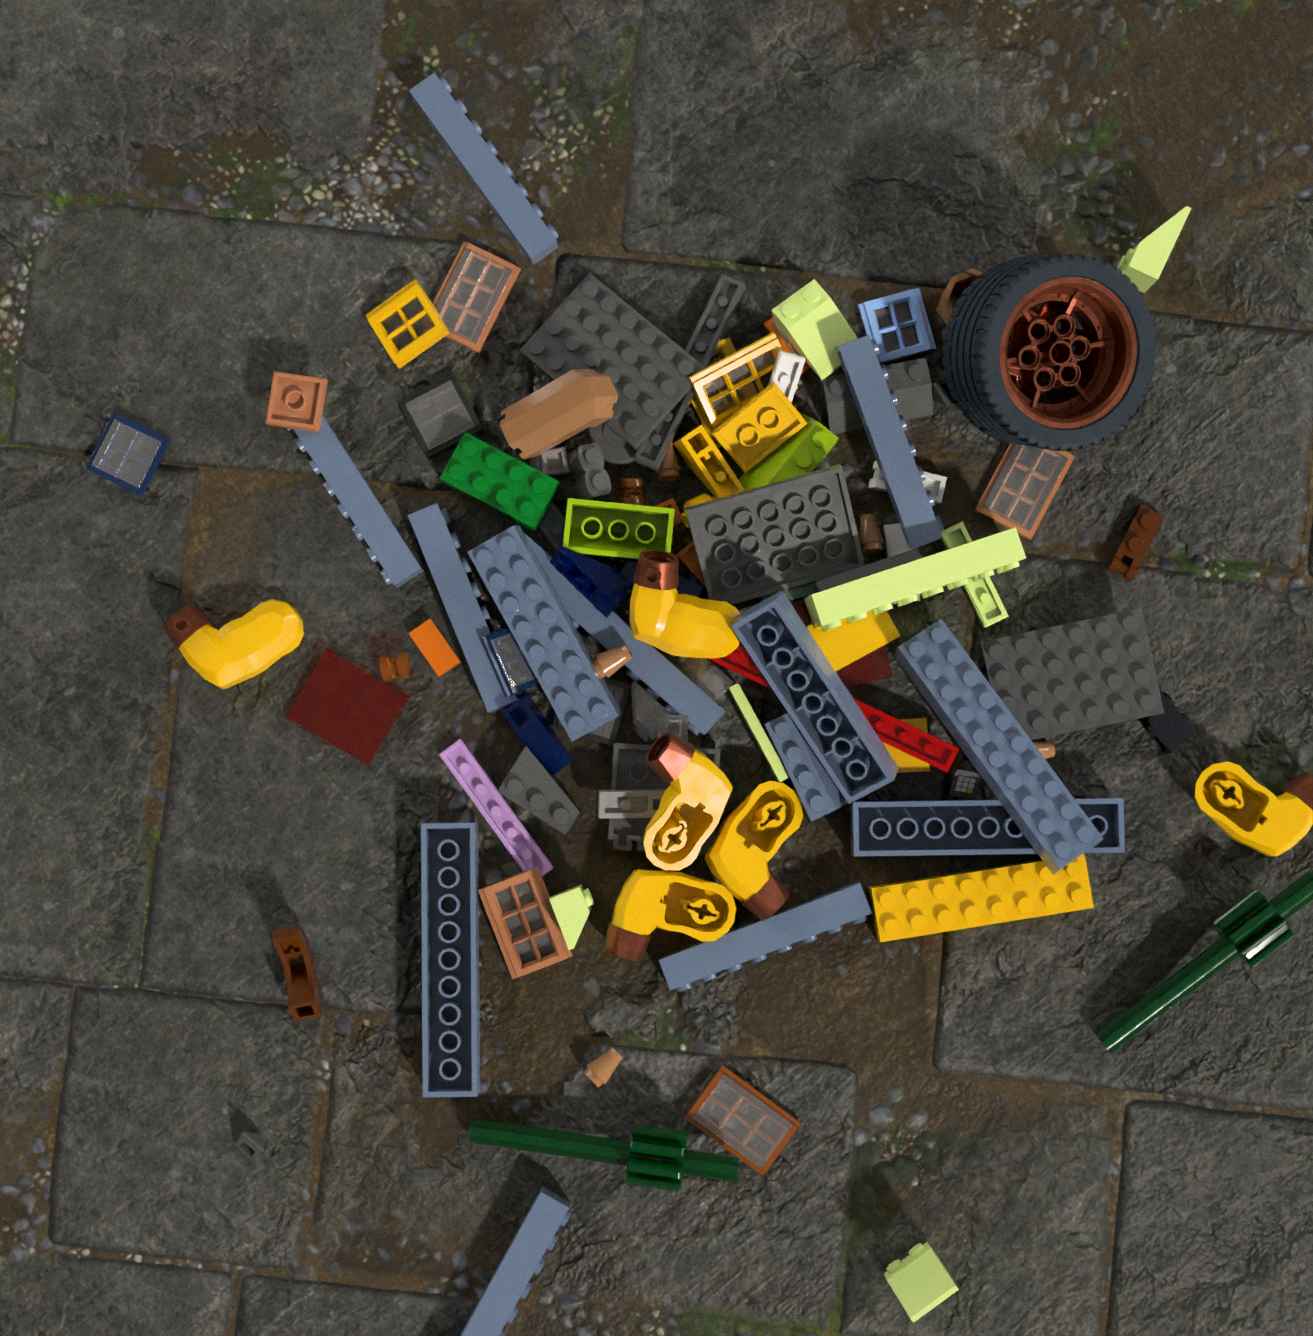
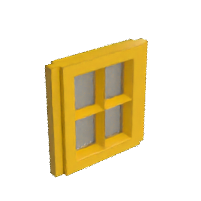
M416 279L365 315L398 368H402L450 333Z

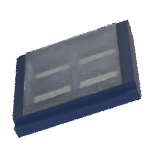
M113 412L85 469L143 497L171 440Z
M509 627L480 638L505 697L540 685Z

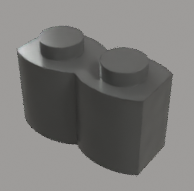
M596 442L580 445L568 454V466L571 474L576 479L575 491L578 499L600 501L611 492V481L603 468L604 456L599 445Z

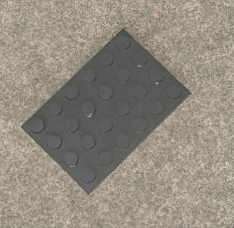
M590 273L520 349L522 355L553 381L573 369H591L597 371V373L610 376L617 391L618 399L612 408L614 410L613 417L603 423L635 450L693 387L689 377L706 368Z
M841 464L685 508L708 600L725 601L732 605L834 576L865 565Z
M1141 608L981 642L990 685L1031 740L1164 713Z

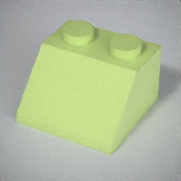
M582 884L555 894L549 899L568 950L574 949L590 914V906L594 903L589 888L584 889Z

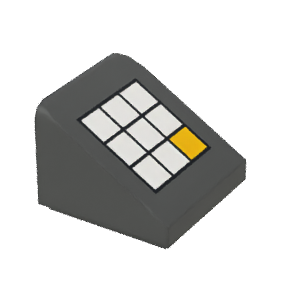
M953 769L948 795L975 800L981 775L976 772Z

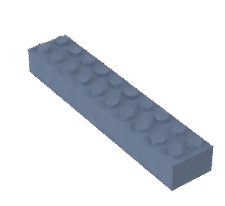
M942 619L897 648L894 657L1053 875L1104 839Z
M1075 799L1104 838L1086 853H1125L1124 799ZM999 800L869 801L850 803V844L852 856L1037 854Z
M478 822L421 823L423 1097H477L480 1093Z

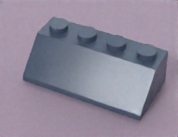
M789 713L763 725L775 752L788 774V779L801 801L808 821L816 820L848 803Z

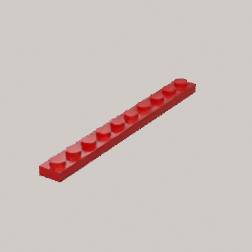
M740 645L726 657L707 658L772 689L743 645ZM853 698L882 742L948 773L959 750L958 747Z

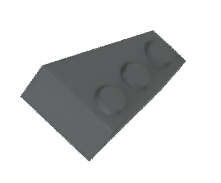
M528 746L524 748L497 791L565 835L581 812Z

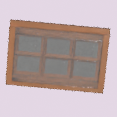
M464 241L433 302L435 309L450 332L445 337L474 352L480 353L521 268ZM427 315L422 325L430 329L434 325Z
M1009 444L974 511L1007 529L1016 527L1018 535L1031 540L1075 456L1067 451Z
M538 866L478 889L512 979L573 956L571 950H568L549 900L550 895Z

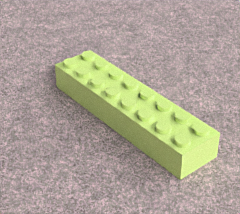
M1015 527L812 594L804 600L814 629L821 627L824 632L841 626V620L847 619L849 624L868 617L866 613L868 611H872V614L876 615L892 609L893 603L897 602L898 607L919 600L917 595L922 594L924 599L944 592V586H947L948 590L968 584V578L971 577L973 582L995 575L993 571L997 569L998 574L1019 567L1018 561L1025 559L1026 556Z

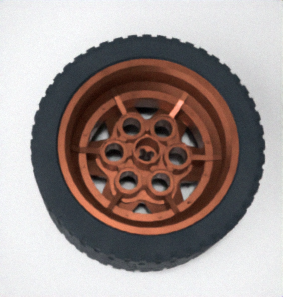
M1087 255L1027 256L1010 259L1009 261L999 263L998 266L989 268L988 272H983L979 275L978 279H975L970 284V287L966 288L962 293V298L958 299L955 304L956 308L950 314L951 319L946 326L947 333L944 334L945 345H943L942 351L944 353L942 358L943 365H945L944 375L947 377L948 381L946 383L948 389L951 390L952 399L956 401V406L959 410H962L963 416L969 419L974 427H978V430L994 439L1010 444L1056 451L1078 450V448H1087L1089 445H1096L1100 443V440H1106L1111 434L1118 432L1120 427L1124 426L1129 421L1128 419L1137 412V407L1141 406L1143 397L1147 395L1148 385H1151L1153 379L1151 377L1152 372L1155 371L1156 365L1154 360L1157 358V352H1155V347H1157V339H1155L1156 330L1152 324L1154 323L1153 317L1149 314V306L1144 302L1145 298L1142 293L1138 292V287L1131 283V279L1126 274L1123 275L1122 271L1117 267ZM1043 302L1038 314L1030 309L1034 305ZM1071 312L1079 320L1083 329H1075L1076 325L1073 317H1071ZM1058 320L1061 323V329L1059 332L1056 331V323L1058 322ZM1033 325L1036 328V334L1034 337H1032L1031 335V328ZM1073 342L1075 343L1074 353H1072L1071 345ZM1023 351L1026 352V360L1024 363H1022L1021 361V355ZM1086 359L1084 370L1081 374L1077 363ZM1063 368H1065L1066 370V376L1064 379H1062L1061 372ZM1040 372L1042 378L1041 382L1038 384L1036 381L1037 374ZM1047 390L1055 398L1053 401L1038 403L1040 397Z

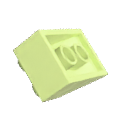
M1186 206L1143 239L1134 249L1129 248L1126 255L1122 256L1117 268L1122 271L1123 275L1126 274L1131 279L1130 282L1138 287V291L1145 293L1158 280L1190 213V207Z
M815 279L772 309L775 326L796 351L806 358L807 364L821 380L841 367L835 347L858 339L832 299Z
M928 1242L923 1245L921 1243L915 1245L909 1250V1255L901 1261L900 1259L893 1261L888 1265L887 1271L884 1273L886 1280L913 1323L959 1290L946 1267Z

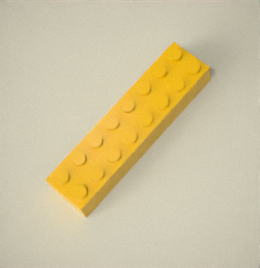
M1085 854L1054 875L1042 859L868 887L876 939L879 942L1094 908Z

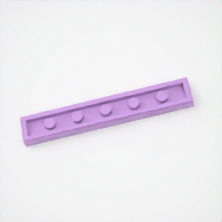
M462 739L457 740L439 753L442 760L522 871L537 866L542 876L554 868L504 797L497 792L498 789Z

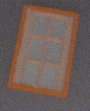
M724 1065L718 1069L684 1117L736 1157H740V1160L762 1176L767 1172L801 1124V1122Z

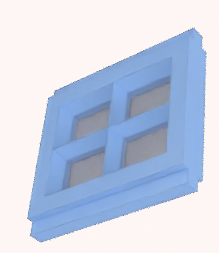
M919 288L858 304L866 336L869 335L870 339H875L880 351L877 358L880 365L936 349Z

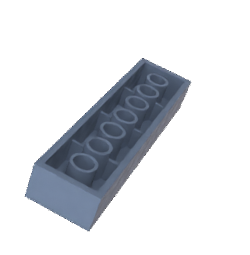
M512 526L468 551L467 553L570 740L573 742L623 714L606 681L597 674L591 660L593 658L521 527Z
M781 590L738 615L731 628L848 804L894 781L899 767L784 592Z

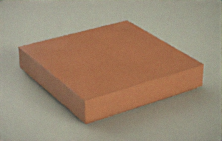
M274 371L265 424L320 433L328 380Z

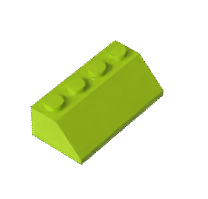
M799 412L808 424L747 473H744L739 481L745 490H750L813 472L836 445L839 438L820 422Z
M568 498L562 552L639 559L640 553L646 550H660L671 553L675 509Z

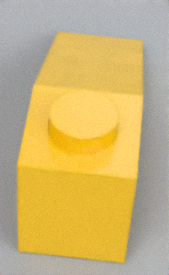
M702 425L694 428L673 443L688 467L717 499L746 491Z

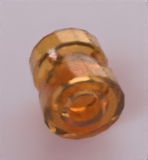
M636 478L619 479L618 489L621 491V496L618 498V503L644 506V498L641 496V491L644 489V480Z
M407 652L398 653L396 657L388 655L379 657L380 671L384 683L391 682L394 678L398 677L401 679L411 678Z

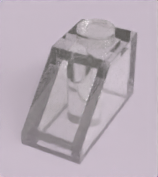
M681 657L674 665L715 702L734 683L707 658Z
M634 681L631 684L633 724L636 726L634 732L644 741L648 738L654 741L673 720L674 716Z

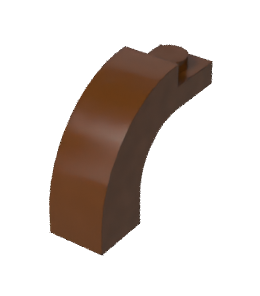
M299 926L285 927L272 931V941L281 958L285 972L288 1008L295 1022L322 1016L316 966L306 933L302 934Z

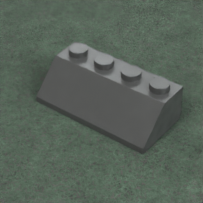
M922 358L886 365L889 376L886 383L889 391L893 389L897 397L898 405L895 408L898 416L902 415L905 421L932 416V383L927 359ZM845 374L829 376L821 380L819 386L828 430L833 434H840L865 429Z

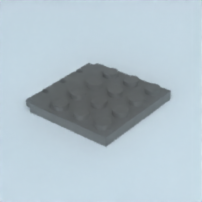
M614 743L611 790L667 789L671 785L670 782H665L646 764L645 759L652 745ZM695 748L705 754L718 768L720 767V749ZM653 799V808H659L660 799ZM609 818L608 839L613 840V850L632 851V841H637V852H645L643 837L645 829L652 818ZM716 828L703 843L698 855L705 856L716 836Z

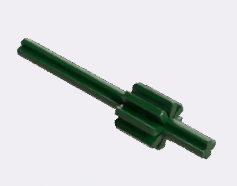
M1310 869L1269 902L1263 894L1253 890L1216 918L1214 925L1222 936L1218 941L1095 1034L1111 1054L1238 956L1249 967L1254 968L1294 938V933L1286 920L1313 900V870Z
M472 1118L468 1134L470 1143L627 1166V1184L669 1191H680L683 1175L737 1183L740 1157L687 1150V1132L636 1125L633 1128L632 1141Z

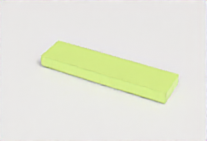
M963 521L941 531L943 538L940 540L945 550L972 542ZM972 577L968 578L969 583L963 585L983 628L1009 617L990 577L973 582Z
M739 684L729 687L728 690L773 774L778 782H782L788 778V774Z

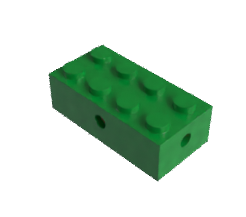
M466 432L440 477V480L445 485L536 533L561 488L559 481Z

